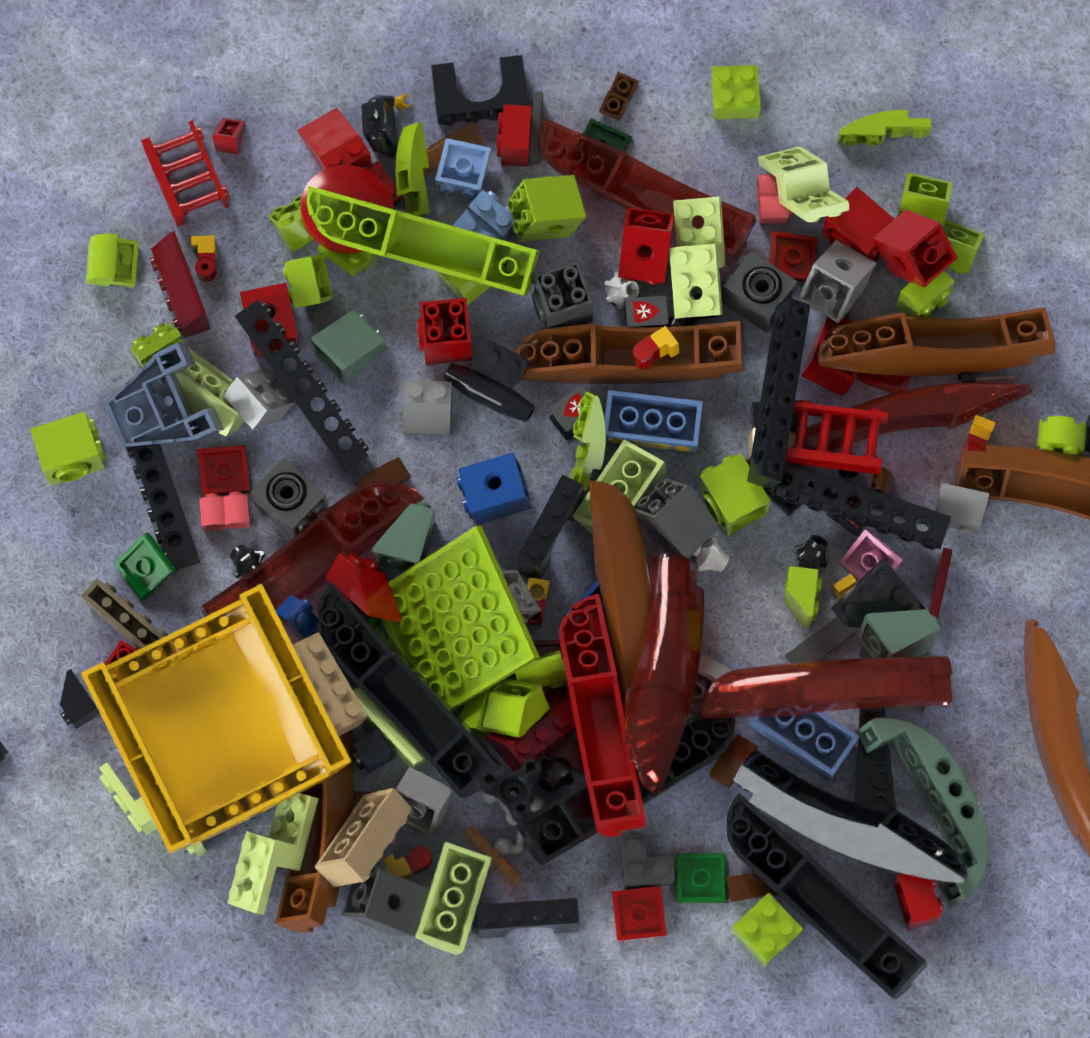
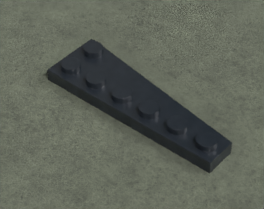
M860 706L858 730L874 718H886L885 708ZM860 738L858 739L854 802L867 807L892 812L897 807L888 743L867 753Z

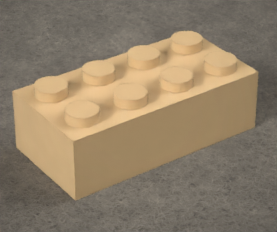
M319 632L293 644L338 736L360 726L367 718V714Z
M394 788L363 795L315 868L333 887L347 886L366 881L371 876V870L374 865L382 859L386 847L394 841L398 829L406 823L407 816L412 807Z

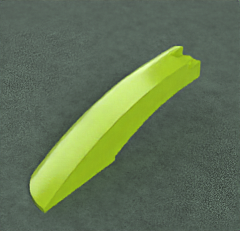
M308 186L307 206L309 214L316 224V228L333 242L523 296L529 293L533 285V275L536 274L534 272L540 250Z

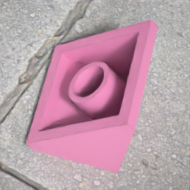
M866 528L839 562L860 580L881 559L886 560L895 572L899 570L903 560Z

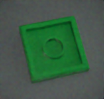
M144 533L114 563L141 601L146 600L176 571L150 533Z
M676 853V903H726L725 853Z

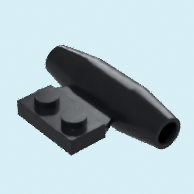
M487 340L477 361L478 371L455 363L449 365L445 372L444 380L452 382V386L466 397L499 414L528 422L534 412L535 405L512 388L522 381L530 360L491 340Z

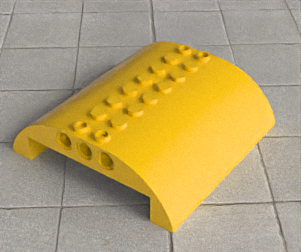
M262 584L240 594V600L107 666L102 662L81 673L169 853L188 848L216 836L311 788L351 763Z

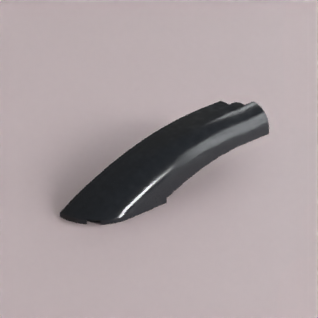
M728 696L657 736L632 753L643 805L712 763L725 752L733 739L734 727L736 725L735 712ZM587 782L532 813L528 822L516 825L529 846L527 850L540 865H545L598 833Z

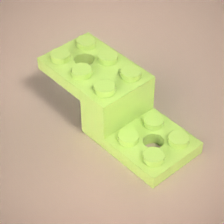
M801 146L758 157L759 166L776 176L779 203L806 222H816L820 220V217L824 216L836 217L841 215V212L849 210V202L830 190L827 163Z
M721 197L675 200L673 204L677 247L669 248L674 317L723 315L719 268L726 267ZM698 215L704 219V226L701 229L695 228L693 224L694 218ZM695 286L702 289V297L698 300L694 299L691 294Z
M107 762L99 767L103 773L99 778L111 794L114 791L117 793L113 798L124 813L127 811L131 813L127 817L138 833L143 830L147 836L156 830L157 827L142 797L134 801ZM201 842L186 848L190 854L195 852L198 857L207 852Z
M299 793L278 804L271 823L269 836L246 831L238 864L235 868L234 880L229 891L228 904L264 915L276 867L300 871L318 798Z

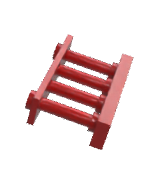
M193 120L188 121L190 133L157 145V143L152 144L150 137L141 140L145 154L177 227L186 224L184 216L187 215V212L221 199L224 209L229 207L227 199L230 198L227 187L226 185L221 186L201 141L205 139L200 126L195 127ZM192 141L196 142L200 151L167 165L166 163L161 164L158 158L162 156V153ZM204 160L207 172L174 184V182L169 184L167 177L170 176V173ZM210 180L213 181L217 190L185 204L182 202L178 203L176 200V196L179 195L178 193Z
M809 400L795 402L793 413L799 414L795 443L791 448H787L786 462L796 465L881 475L882 458L876 456L880 424L888 425L887 412L879 408L861 410L812 404ZM808 415L822 417L819 445L815 450H807L804 447ZM832 418L846 420L843 448L839 453H832L828 450ZM856 421L870 422L867 451L863 456H857L852 453Z

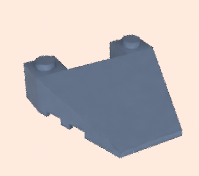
M178 342L157 352L144 367H141L127 383L122 385L104 403L123 447L201 440L224 430L215 408H206L192 414L176 378V373L196 365L187 343Z

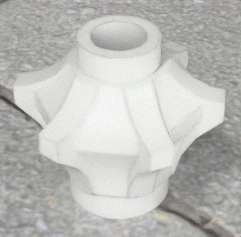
M615 272L613 279L605 281L604 285L606 286L607 295L605 300L607 303H615L617 309L624 308L625 298H636L639 294L638 284L635 281L619 278L618 272Z
M714 537L708 542L703 543L692 554L697 561L698 572L712 570L721 573L729 561V556L720 548L717 539Z

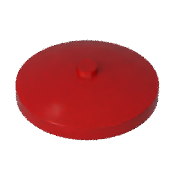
M353 165L332 166L317 173L307 183L300 203L301 220L308 234L321 246L331 251L345 254L364 251L333 242L316 228L317 226L310 216L307 206L308 186L394 209L391 193L385 183L374 173Z

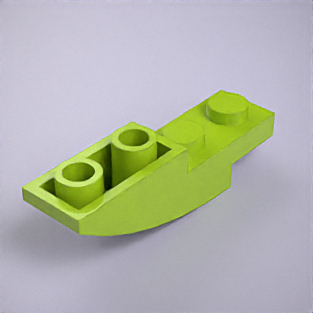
M892 110L871 114L841 128L837 143H843L846 146H853L857 143L877 146L884 143L885 135H889L891 138H900L903 135H909L913 138H924L930 134L932 119L908 118V110Z
M422 122L403 127L397 147L395 168L397 196H405L407 213L417 216L430 214L423 173L424 169L429 168Z
M585 391V395L579 404V418L573 426V437L580 440L581 444L576 450L577 459L575 467L570 472V478L583 484L584 491H587L592 469H602L606 445V429L599 397Z

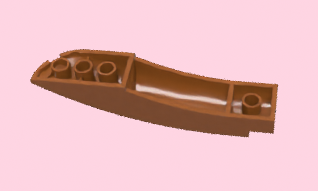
M1045 307L977 318H925L905 316V312L857 320L833 330L831 336L822 342L818 359L819 366L852 372L898 376L957 375L960 372L977 373L1032 364V357L1055 354L1056 351L1055 338Z
M741 321L667 327L679 344V354L672 358L669 354H666L660 359L655 360L650 368L641 369L634 362V346L663 327H614L586 324L536 331L522 339L523 342L512 352L530 360L522 380L575 384H650L723 378V374L745 372L744 354H746V346Z
M986 445L984 452L963 450L961 459L957 461L955 486L989 493L988 499L1027 503L1055 509L1090 520V458L1048 450Z

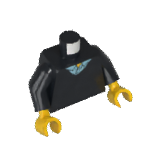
M408 94L395 98L388 95H376L369 99L368 103L361 105L363 135L373 152L390 157L396 156L395 113L393 106L397 110L410 107L403 100L410 97Z

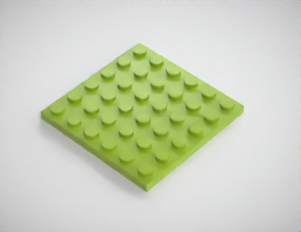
M475 526L389 581L402 617L400 623L382 619L390 640L453 709L540 658L482 526Z

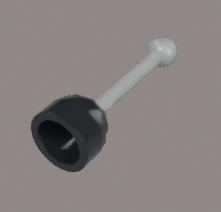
M960 372L958 374V381L961 380L960 390L970 389L978 381L1004 379L1013 381L1015 379L1013 372H1008L1006 375L975 377L970 372Z

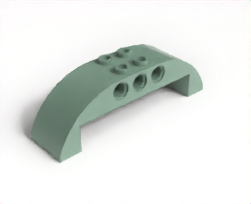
M874 718L856 731L867 753L891 741L893 742L947 844L959 855L960 864H965L967 868V877L963 883L943 881L938 884L949 906H952L973 893L984 874L988 861V830L982 811L977 803V796L967 785L962 768L957 766L948 750L928 731L899 719Z

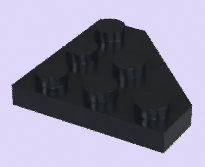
M881 559L831 607V610L847 627H861L865 615L869 613L925 609L884 559Z

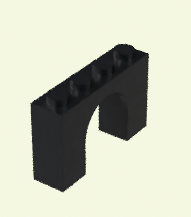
M522 55L499 57L501 88L493 98L483 102L471 101L459 92L456 84L454 62L431 65L438 124L450 126L461 121L475 123L479 119L496 121L498 120L499 113H503L504 104L529 106Z
M562 474L518 556L519 573L529 578H543L551 563V552L567 519L573 521V514L583 501V484Z
M577 898L477 905L480 939L505 937V932L523 928L554 929V934L579 932Z

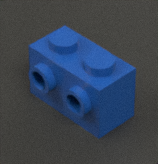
M290 595L276 610L278 617L300 641L318 633L316 624H318V614L315 615L312 612L314 607L306 599L301 601Z

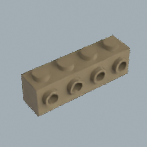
M97 578L81 595L86 605L138 650L168 636L161 628L156 630L151 625L152 621L144 613L141 612L139 615L133 610L135 606L127 598L121 599L115 594L117 590L108 582L104 584Z

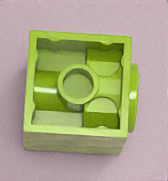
M574 175L523 179L507 202L508 211L513 218V229L518 236L519 242L570 237L586 218Z
M85 411L30 428L43 473L50 486L61 482L74 481L89 473L105 469L103 461L107 460L99 440L100 435L93 418L88 419Z
M741 453L736 456L731 454L721 461L722 464L716 467L709 466L705 468L699 477L698 491L702 496V500L707 505L711 516L722 528L726 537L767 515L771 502L763 487L747 482L749 465Z

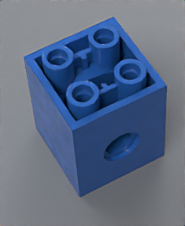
M513 452L458 469L460 477H456L459 490L466 497V499L462 500L465 512L468 513L470 519L474 518L478 525L532 509L521 465Z

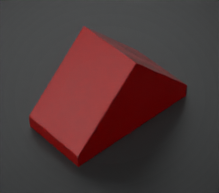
M222 118L213 133L215 150L238 155L245 121Z

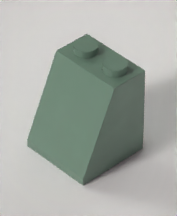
M351 310L310 339L313 354L345 385H348L386 349L385 335L379 329L374 330L369 325V320L362 313L358 315L354 310Z
M419 502L417 505L411 503L373 546V559L380 566L404 572L424 560L436 524L434 509L425 503Z
M927 609L869 613L865 615L857 638L884 675L886 670H890L893 667L899 668L932 650L941 628L936 617L931 616Z

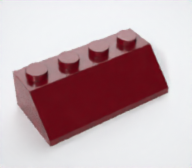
M172 231L151 248L153 257L149 259L153 270H159L161 275L160 278H157L161 291H167L169 296L165 301L169 312H175L176 318L173 319L175 328L179 332L182 331L184 338L211 328L176 233Z
M567 687L553 688L545 694L550 709L520 738L494 732L486 736V740L513 772L521 768L527 759H535L537 761L576 732Z

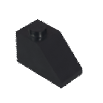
M71 669L68 670L60 700V706L63 709L60 715L68 726L73 724L77 729L100 714V712Z

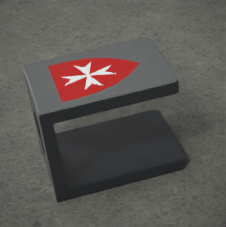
M666 296L625 298L626 327H664L668 325Z
M582 385L549 408V411L552 413L549 419L565 440H569L574 436L573 426L579 418V404L586 391Z

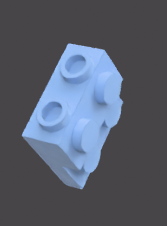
M446 138L435 179V185L439 188V191L445 194H452L453 191L461 192V195L468 199H474L475 196H478L483 189L491 148Z
M482 190L453 226L503 240L513 228V218L507 206L504 208L498 203L499 198L491 191L486 193Z

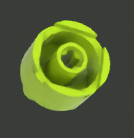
M1048 416L1045 422L1042 418L1039 420L1036 449L1083 456L1087 424L1083 421L1080 424L1074 423V418L1067 416Z

